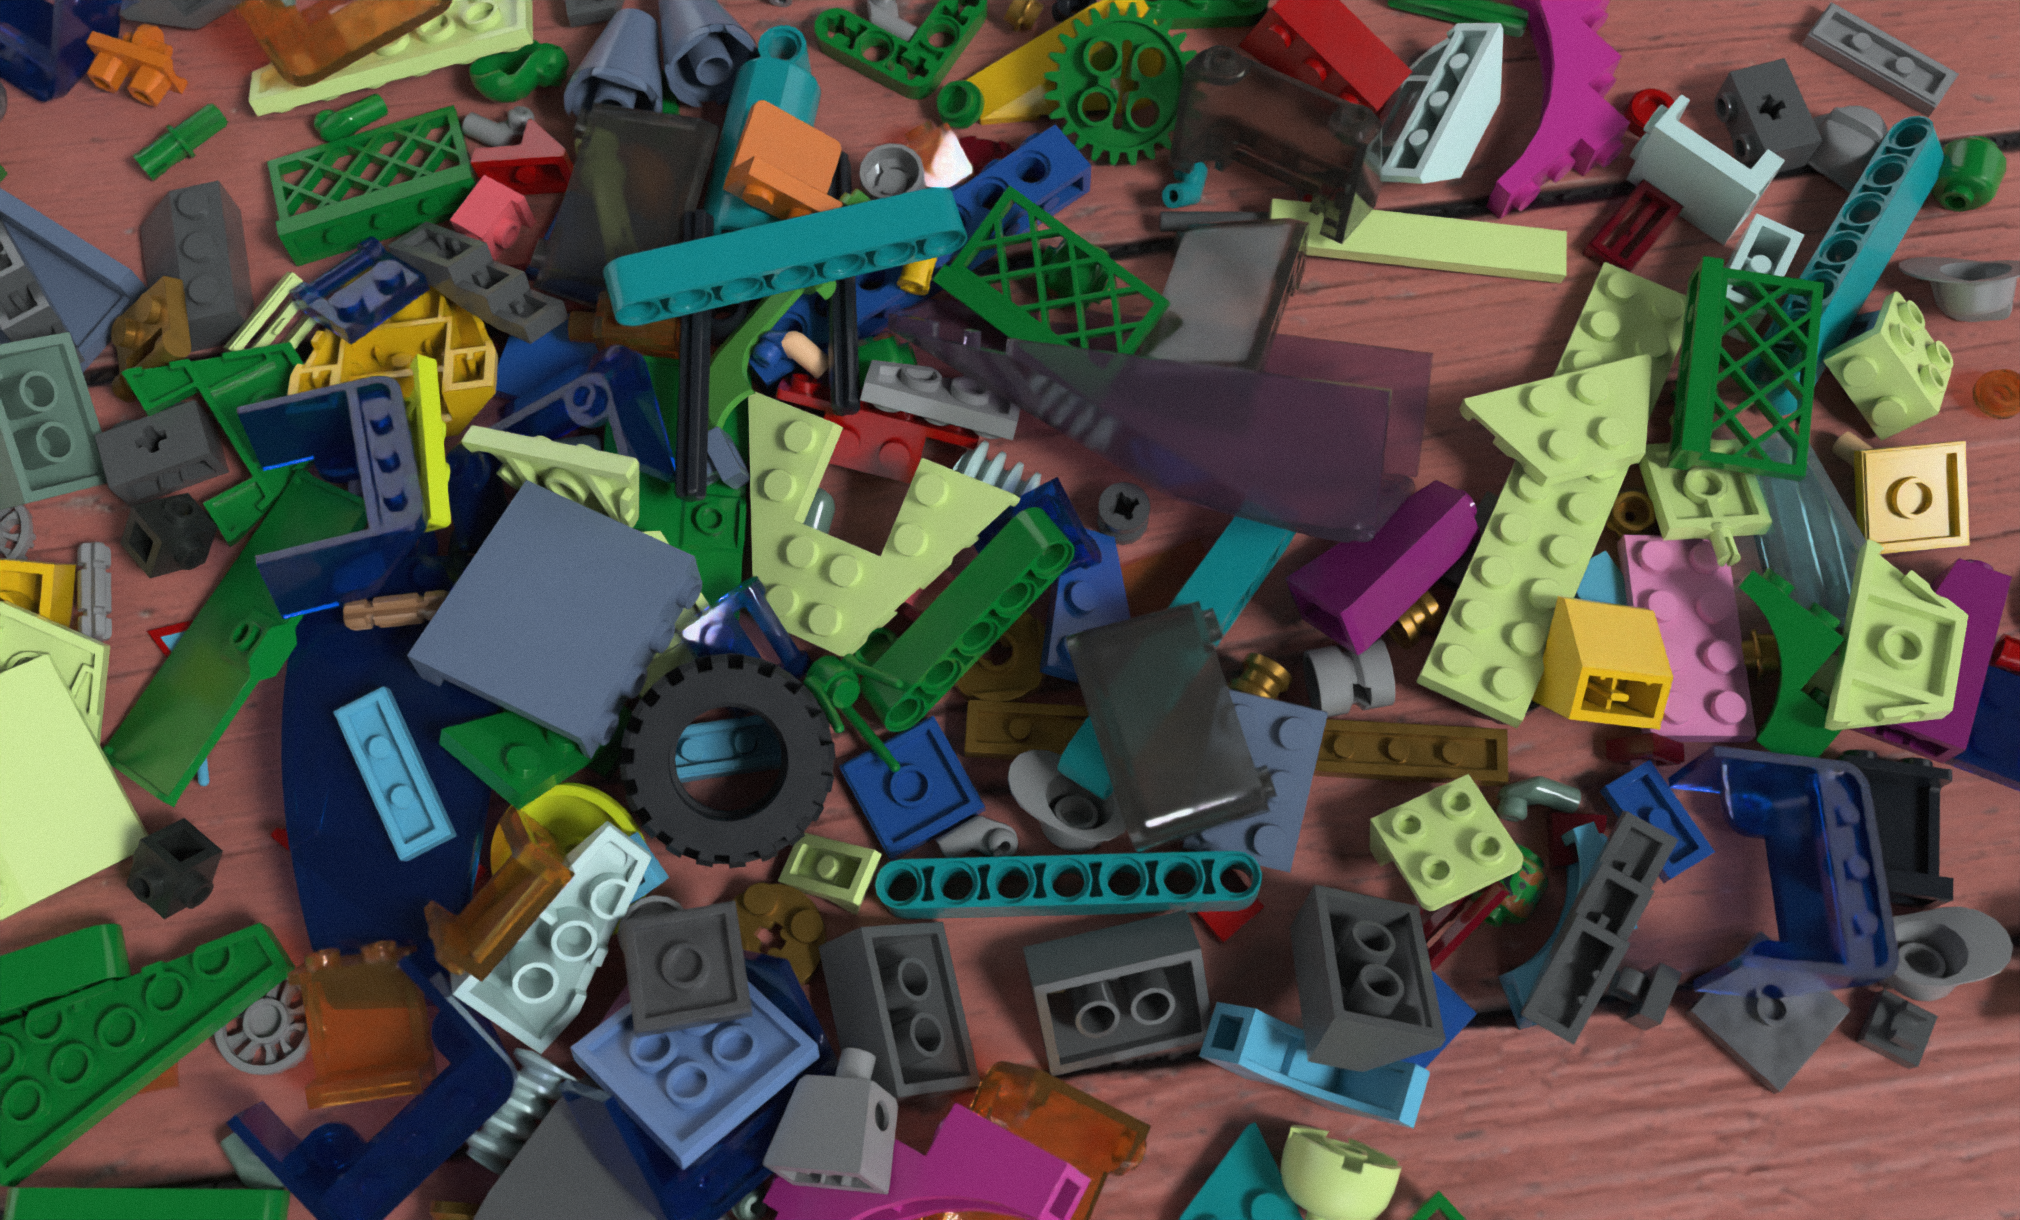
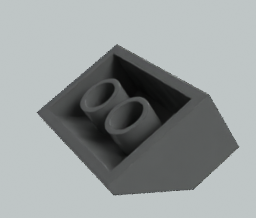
M217 180L169 191L140 226L148 290L163 275L183 280L191 352L226 345L255 310L241 210L220 181ZM258 331L251 339L258 337Z
M1314 884L1290 926L1308 1062L1365 1072L1441 1047L1446 1039L1419 906Z
M1186 910L1023 947L1051 1077L1204 1041L1212 1016L1202 951Z
M943 922L860 927L818 946L841 1053L844 1048H857L873 1054L876 1057L870 1080L877 1083L897 1101L898 1107L981 1086Z

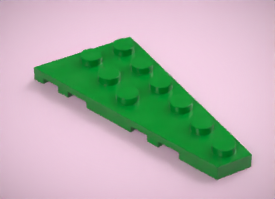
M257 923L197 946L195 952L169 962L160 960L142 967V972L119 981L113 979L29 1010L27 1016L1 1025L0 1185L12 1188L17 1186L298 970L272 929L265 924Z

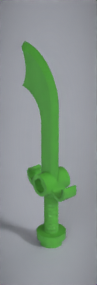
M857 188L851 194L845 192L838 199L843 203V207L872 201ZM836 281L763 297L718 347L710 358L708 431L716 426L722 429L732 410L741 401L755 394L748 381L747 366L754 347L760 342L759 337L770 331L802 294L810 295L818 292L825 300L829 299L835 292Z

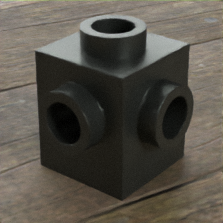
M184 493L167 498H157L150 502L132 506L120 544L149 578H154L180 570H191L205 564L218 527L213 522L211 516L203 511L190 494Z
M183 818L140 839L138 848L133 854V864L126 886L132 890L138 900L149 905L163 919H166L185 908L193 909L199 906L209 897L214 888L212 882L223 851L188 820Z

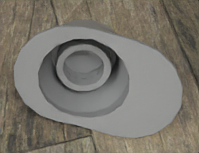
M1863 106L1835 107L1830 113L1813 118L1822 142L1807 164L1849 193L1852 192L1888 132L1887 125L1882 117L1872 109Z
M1916 257L1900 262L1899 270L1906 275L1929 280L1936 305L1946 315L1966 322L1995 321L2008 318L2012 312L2017 278L2020 277V261H1975L1947 257Z
M1030 750L1019 754L1010 764L1007 780L1011 794L1021 808L1039 820L1042 832L1048 840L1063 850L1081 852L1098 848L1103 841H1110L1122 835L1131 824L1133 807L1129 796L1118 785L1106 800L1101 799L1057 771L1062 755L1049 750Z
M1960 906L1941 907L1883 919L1872 928L1869 939L1872 954L1879 962V982L1882 988L1886 990L1894 989L1903 996L1917 1001L1930 1002L1946 997L1957 985L1984 980L2000 973L2010 962L2013 948L2008 932L1996 919L1979 910Z

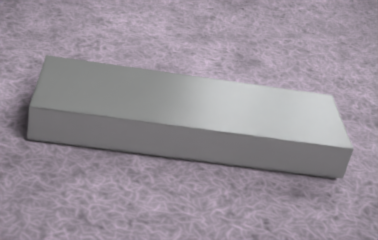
M1832 2L1802 43L1803 46L1928 117L1959 75Z

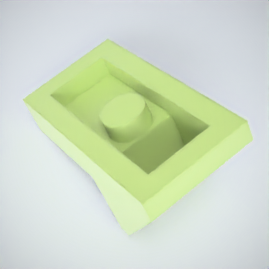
M804 833L805 836L793 846L778 882L794 887L803 893L828 899L848 912L857 915L879 865L881 854L873 849Z

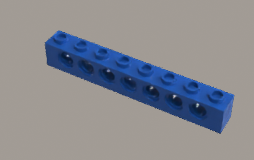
M1056 124L1043 133L1038 132L1027 137L1019 149L1007 157L992 160L982 169L978 176L966 184H959L950 188L968 238L966 243L957 251L937 257L928 294H911L902 290L897 285L904 265L855 276L858 339L881 332L943 290L933 281L934 277L944 264L948 267L951 266L992 210L985 209L983 206L991 203L996 204L1009 185L1051 216L1090 191L1091 164ZM1026 178H1037L1040 181L1035 183H1027L1022 180ZM1015 203L1002 219L1004 237L1030 232L1028 212ZM1037 220L1038 226L1042 224L1039 220ZM995 230L988 238V240L996 239ZM997 248L979 251L967 268L972 271L997 254ZM876 282L882 284L875 290L862 289L868 283ZM818 292L810 295L802 294L770 331L800 332L828 355L827 318L821 316L822 313L827 311V300ZM753 352L747 366L752 370V380L762 393L768 397L777 392L778 385L783 377L792 378V375L796 373L811 375L793 359L780 358L777 365L772 368H766L755 360Z

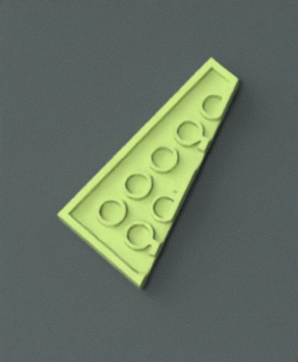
M405 0L376 14L375 17L378 23L358 33H354L350 26L335 33L336 40L330 43L328 47L317 52L311 48H303L253 71L249 103L257 116L273 112L284 113L299 105L318 100H333L341 94L364 88H378L387 82L409 76H424L435 69L454 64H469L480 57L503 51H517L523 46L533 44L532 0Z

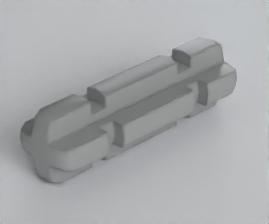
M102 542L82 543L77 549V565L83 566V569L77 572L78 612H83V615L78 617V632L103 642L109 640L112 635V619L106 618V615L112 612L111 573L106 572V569L111 567V550Z

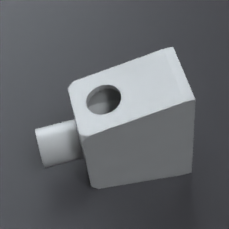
M844 1048L835 1077L805 1075L799 1079L765 1155L763 1165L792 1185L888 1194L898 1105L893 1096L877 1083L870 1080L876 1057L861 1049Z

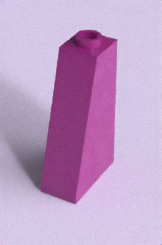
M1434 480L1286 577V583L1302 620L1357 656L1366 651L1481 538V533L1474 517L1477 515V508L1472 498L1462 489L1457 490L1438 480Z
M1959 558L1937 575L1930 585L1937 595L1948 598L1968 614L1953 710L1943 719L1852 728L1850 730L1942 764L1965 751L2012 577L1994 571L1991 565L1983 561Z

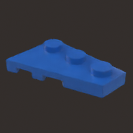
M1066 523L1061 531L1073 544L1075 554L1067 568L1051 585L1039 672L1107 691L1137 651L1115 537Z

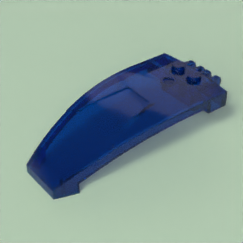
M465 529L453 530L451 532L448 556H437L438 540L434 530L420 534L418 548L415 535L398 539L395 557H385L387 546L384 536L377 535V532H369L364 558L341 560L295 628L297 645L288 657L282 707L281 765L285 821L297 890L309 940L328 1000L336 1009L447 1006L452 995L449 962L465 946L463 944L492 788L439 744L441 729L503 713L504 708L445 679L439 687L420 677L407 655L431 620L425 619L423 624L380 628L379 625L376 626L374 624L372 629L354 631L345 626L343 606L346 601L352 599L366 598L367 601L372 602L374 597L418 593V596L422 595L424 597L425 592L445 590L450 593L474 557L468 556L469 541ZM383 686L391 690L457 834L456 837L407 862L401 861L396 853L333 712Z

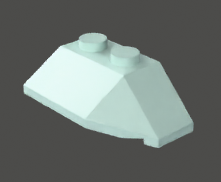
M1457 23L1446 33L1448 38L1431 47L1409 67L1413 72L1390 96L1363 146L1380 181L1424 184L1460 178L1500 103L1503 28L1500 23Z

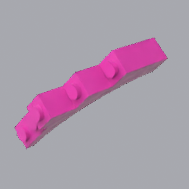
M1512 0L1515 7L1524 8L1529 11L1527 27L1529 28L1540 61L1543 97L1540 123L1536 135L1523 155L1496 181L1486 207L1499 219L1503 218L1514 208H1517L1519 211L1525 209L1538 196L1541 190L1540 187L1549 179L1554 183L1558 182L1572 167L1584 176L1598 164L1603 168L1606 167L1623 150L1624 144L1621 143V140L1630 122L1603 98L1616 82L1613 74L1622 56L1596 33L1608 18V14L1605 11L1610 0Z
M955 1102L948 1117L944 1118L937 1126L933 1136V1144L926 1156L895 1139L888 1194L797 1186L790 1184L775 1173L771 1187L762 1202L779 1212L775 1220H914L937 1213L985 1211L1026 1220H1070L1091 1179L1069 1163Z

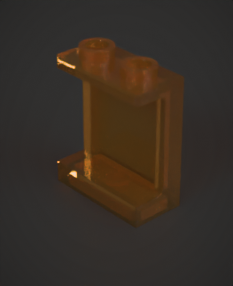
M511 806L499 820L512 855L459 915H453L431 900L424 908L429 926L427 933L433 940L436 949L434 956L437 961L455 975L461 976L466 971L481 982L487 978L575 876V872L557 836L523 810H517L514 806Z
M386 940L364 945L360 948V954L341 956L340 949L338 948L319 950L306 954L304 956L305 962L287 974L290 986L299 984L301 986L316 1078L305 1086L308 1110L420 1094L438 1077L416 945L397 948L395 940Z

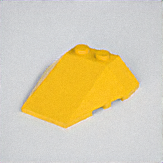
M401 261L358 266L354 268L331 306L330 310L333 317L325 331L317 330L310 341L314 349L306 363L297 364L290 375L285 413L288 419L355 448L374 446L381 429L387 422L389 411L397 394L410 397L414 388V376L410 365L416 354H420L437 361L442 420L446 423L445 437L457 436L496 393L498 355L482 319L461 308L430 286Z

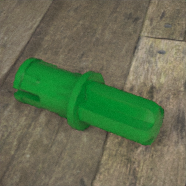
M209 103L175 128L168 124L166 126L168 131L132 156L150 178L155 181L187 156L194 158L196 155L193 150L225 128L228 123L227 119L216 105Z

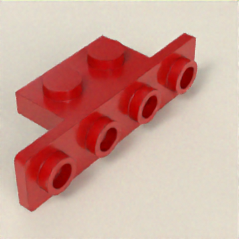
M796 373L792 375V378L783 377L777 388L775 396L777 399L825 411L824 419L843 427L830 458V464L911 484L920 463L926 437L975 449L978 445L979 435L971 429L953 424L947 426L935 425L927 422L922 416L903 411L885 412L877 409L872 403L860 400V410L857 414L837 416L833 413V409L830 406V388L822 386L823 381L811 375Z

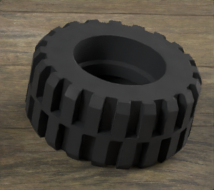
M734 653L695 658L692 661L677 666L660 678L645 693L633 710L621 744L620 773L627 792L625 797L631 811H635L642 822L641 827L652 839L654 837L659 839L666 845L665 850L679 858L681 855L695 859L696 864L713 867V864H729V868L746 867V862L758 859L765 862L778 856L777 852L789 844L794 846L805 836L804 831L812 821L816 822L824 810L823 803L827 793L831 792L834 781L833 763L836 760L835 745L829 729L830 725L824 711L805 685L792 674L772 662ZM720 707L743 708L760 716L774 731L781 751L780 770L769 792L756 803L743 809L731 811L713 809L696 801L683 787L677 774L675 762L677 744L685 728L699 715Z

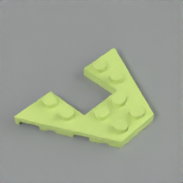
M755 392V394L748 397L753 617L839 656L844 657L848 653L853 655L866 643L869 634L873 630L882 628L898 614L895 610L919 588L925 589L952 564L953 557L960 550L970 548L980 539L977 535L1010 505L1015 507L1021 498L1013 493L921 458L881 556H878L803 524L843 427Z

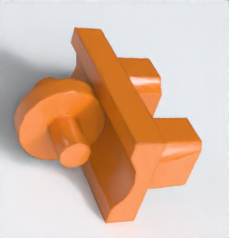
M143 24L134 33L126 32L122 40L92 31L86 41L95 54L87 75L99 89L115 93L127 76L132 78L127 87L132 96L144 104L157 107L168 90L182 94L188 85L185 78L175 74L173 60L171 59L173 48L171 45L165 44L163 32L157 26Z

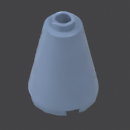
M658 0L664 71L669 88L680 101L693 107H703L701 102L716 100L718 106L729 103L737 70L746 61L759 57L758 47L752 36L717 0Z
M626 8L616 12L569 79L564 92L565 110L569 116L572 110L581 120L579 127L583 131L592 128H605L611 130L616 135L619 144L627 145L633 144L635 137L647 134L646 140L651 138L659 128L663 116L660 31L657 22L648 13L633 8Z

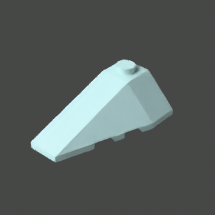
M606 821L487 921L449 962L452 995L542 1054L580 1013L587 998L586 990L597 966L601 967L608 953L607 945L619 919L625 916L652 858L650 852L609 821Z

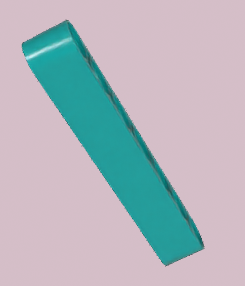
M1910 116L1900 120L1891 127L1799 279L1824 283L1815 384L1827 366L1823 361L1826 353L1839 346L1939 178V171L1945 155L1933 122L1928 117ZM1789 294L1781 307L1793 323L1806 314L1807 297ZM1774 320L1762 339L1764 342L1782 331ZM1805 324L1799 328L1803 334ZM1788 336L1770 348L1788 370L1801 363L1802 352ZM1760 356L1750 361L1745 369V374L1759 390L1778 378ZM1800 372L1794 376L1798 382L1800 380ZM1784 384L1765 396L1781 416L1791 414L1797 410V400Z
M938 186L625 255L609 262L603 269V276L617 322L624 326H639L944 256L960 249L966 243L968 237L952 191L947 187Z
M1255 493L1247 499L1072 738L1060 758L1057 767L1058 772L1103 800H1106L1114 792L1286 551L1297 532L1300 518Z
M1241 851L899 859L890 861L881 868L877 874L875 887L878 897L888 912L902 919L1174 913L1186 910L1187 913L1239 911L1248 908L1258 897L1262 872L1255 858ZM1229 870H1240L1249 877L1251 886L1245 892L1231 893L1223 887L1220 878ZM1183 871L1192 876L1196 885L1187 894L1179 895L1169 891L1164 881L1172 872ZM1118 873H1131L1138 879L1140 886L1133 894L1120 896L1111 891L1109 882ZM1074 874L1083 880L1084 887L1076 896L1062 897L1053 889L1056 880L1062 875ZM1012 875L1022 876L1028 881V888L1023 895L1014 899L1005 898L998 892L999 886L1005 878ZM955 877H967L973 882L972 890L963 899L951 900L944 896L945 886ZM911 878L917 882L916 892L910 899L900 902L890 898L891 887L899 879Z

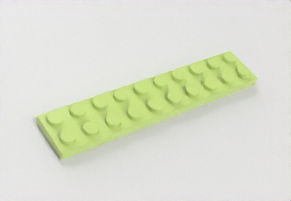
M1604 262L1552 377L1649 353L1652 358L1649 421L1681 345L1687 296ZM1515 459L1416 683L1516 729L1524 719L1544 671L1543 653L1558 596L1575 597L1630 465L1541 487L1523 471L1522 465Z

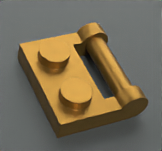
M163 275L128 310L114 321L111 339L117 347L120 374L112 381V389L115 395L122 401L127 403L138 401L122 375V371L140 366L143 369L167 366L171 361L185 359L191 352L184 286L181 279Z

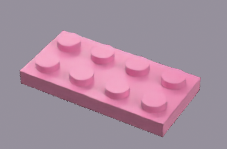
M1624 535L1617 542L1620 570L1624 576L1627 606L1648 608L1654 611L1674 677L1660 730L1641 728L1642 734L1654 732L1677 742H1749L1756 737V729L1746 665H1744L1741 646L1742 638L1731 566H1727V563L1724 567L1717 564L1712 543L1708 539L1663 541L1662 535Z

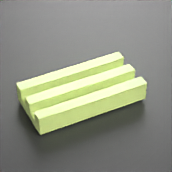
M286 272L223 348L228 352L244 350L246 344L293 288L297 290L295 295L251 348L270 345L308 299L313 305L281 342H290L294 349H296L330 308L331 304L295 273Z

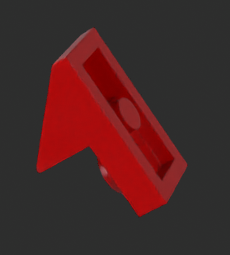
M528 119L521 145L474 148L470 161L479 180L483 175H486L521 195L577 192L581 190L582 186L565 148L533 119Z

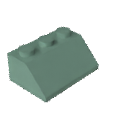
M70 332L0 344V510L106 484L107 479L95 435L102 433Z

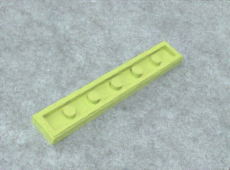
M1273 198L1269 208L1267 251L1562 283L1566 277L1567 231Z

